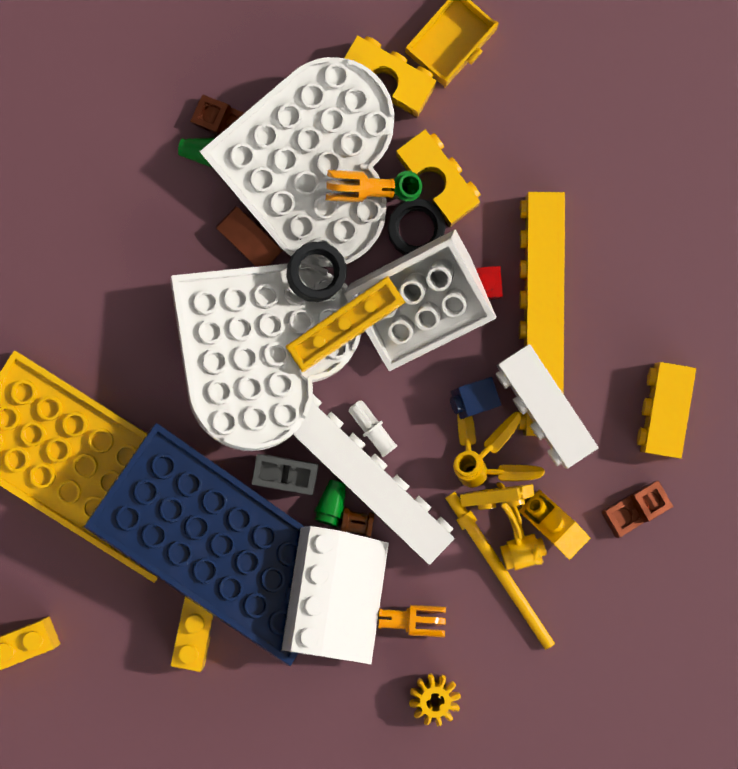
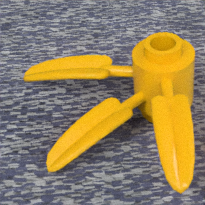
M520 412L510 415L484 442L486 448L480 454L471 450V445L476 443L473 416L460 420L459 414H457L460 445L465 446L466 451L460 453L455 458L453 469L463 485L470 488L478 487L485 482L487 475H498L500 481L534 480L544 475V468L538 466L503 464L498 469H487L483 458L490 451L493 454L497 453L510 439L521 421Z
M497 482L499 488L505 487L502 483ZM503 503L501 507L512 524L515 538L506 541V545L500 546L506 569L514 568L516 571L536 564L541 565L543 563L542 556L547 555L542 537L536 539L534 533L525 536L517 506H509L507 503Z

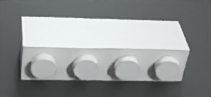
M530 344L496 365L499 369V372L496 373L497 378L505 389L511 387L517 396L513 399V402L522 415L526 412L534 422L530 425L532 431L539 440L543 438L546 440L551 448L547 453L556 466L562 464L564 468L568 469L599 448Z

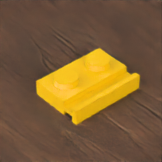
M533 484L477 490L460 495L461 506L478 505V510L496 508V503L506 502L509 506L524 505V499L534 496Z

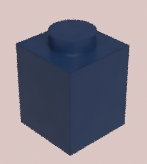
M492 377L451 391V407L455 414H459L460 420L502 406Z

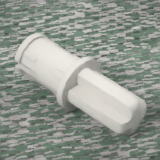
M362 400L349 408V413L365 432L363 436H368L382 457L398 446L382 427V420L379 422Z

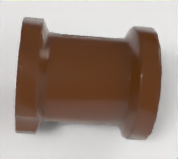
M344 508L341 531L361 534L371 538L375 512L370 511L369 514L351 512L349 508Z

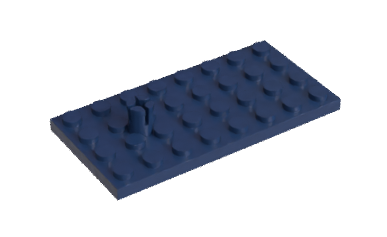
M155 423L83 527L282 663L291 666L298 653L282 651L300 529L305 526L161 425Z

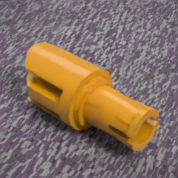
M327 170L328 177L354 179V181H327V189L354 192V194L326 193L325 201L363 202L367 196L394 197L395 191H391V188H395V181L392 178H368L361 171Z
M410 605V608H407L406 611L379 608V618H391V620L379 619L378 628L405 629V632H408L410 636L445 637V631L415 629L416 625H446L445 618L416 616V612L446 613V607Z

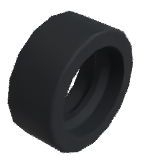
M417 198L413 201H404L390 215L388 224L389 239L394 248L403 255L423 246L409 245L400 236L399 223L405 214L411 211H422L431 217L434 223V234L429 242L443 236L445 233L444 216L439 208L428 200Z
M314 241L304 244L291 256L287 264L286 278L290 288L298 297L310 302H321L330 299L342 288L346 280L347 266L342 254L335 247L326 242ZM312 254L326 257L334 268V278L331 284L320 290L305 286L299 276L301 261Z

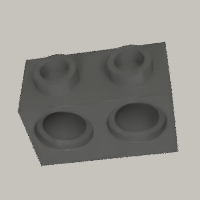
M259 453L256 457L252 485L313 495L319 464Z

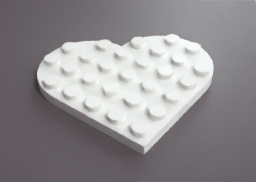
M338 57L316 59L292 72L204 147L200 153L287 254L292 256L301 246L314 241L326 242L335 247L342 254L345 263L348 264L365 254L378 239L385 223L387 201L386 197L369 196L363 202L325 201L326 193L354 194V192L327 189V181H354V179L328 177L327 170L361 171L368 178L380 179L373 166L383 157L392 139L394 128L392 100L383 82L366 66L350 59ZM318 254L309 255L301 261L311 266L313 264L319 267H333L326 257Z
M301 263L299 266L301 281L311 289L320 290L326 288L334 278L333 275L328 273L329 270L312 264L311 266ZM287 264L171 276L170 282L189 403L197 422L207 434L221 444L234 449L259 451L283 443L298 430L310 410L313 397L312 382L324 380L342 369L354 354L361 334L305 372L301 371L285 346L349 303L344 295L348 288L345 283L330 299L321 302H310L298 297L290 288L286 278Z

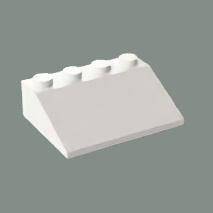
M455 229L350 283L344 293L348 302H350L388 276L405 300V304L365 330L388 371L404 365L496 319L495 312L473 261Z
M301 527L282 651L371 664L388 542L321 527Z

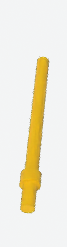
M455 491L446 496V501L458 517L456 519L462 530L466 529L543 648L546 650L552 647L555 642L475 523L477 519L473 512L461 506V500Z

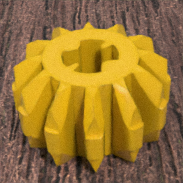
M429 673V683L426 684L421 678L417 679V684L421 690L411 688L410 694L417 698L410 700L409 705L413 708L419 707L414 712L415 718H420L426 714L424 717L425 725H429L431 719L435 718L436 725L441 726L442 716L449 722L453 720L449 710L459 711V705L452 701L459 700L461 695L459 692H451L456 687L454 681L444 686L446 682L445 675L441 674L438 682H435L433 674ZM437 693L438 698L443 697V699L438 700L437 706H432L431 701L429 703L426 702L431 699V694Z

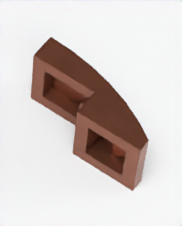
M202 94L190 122L219 136L240 118L244 112Z
M237 206L215 227L255 267L268 266L282 252Z
M657 480L611 505L601 513L614 536L620 538L641 524L650 522L672 508L673 505Z

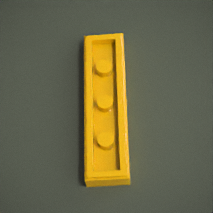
M387 276L285 347L301 371L305 372L406 302Z

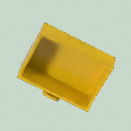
M447 0L406 46L405 53L421 67L429 70L434 75L433 77L446 88L467 63L473 64L483 51L480 48L494 34L499 23L491 19L471 0Z

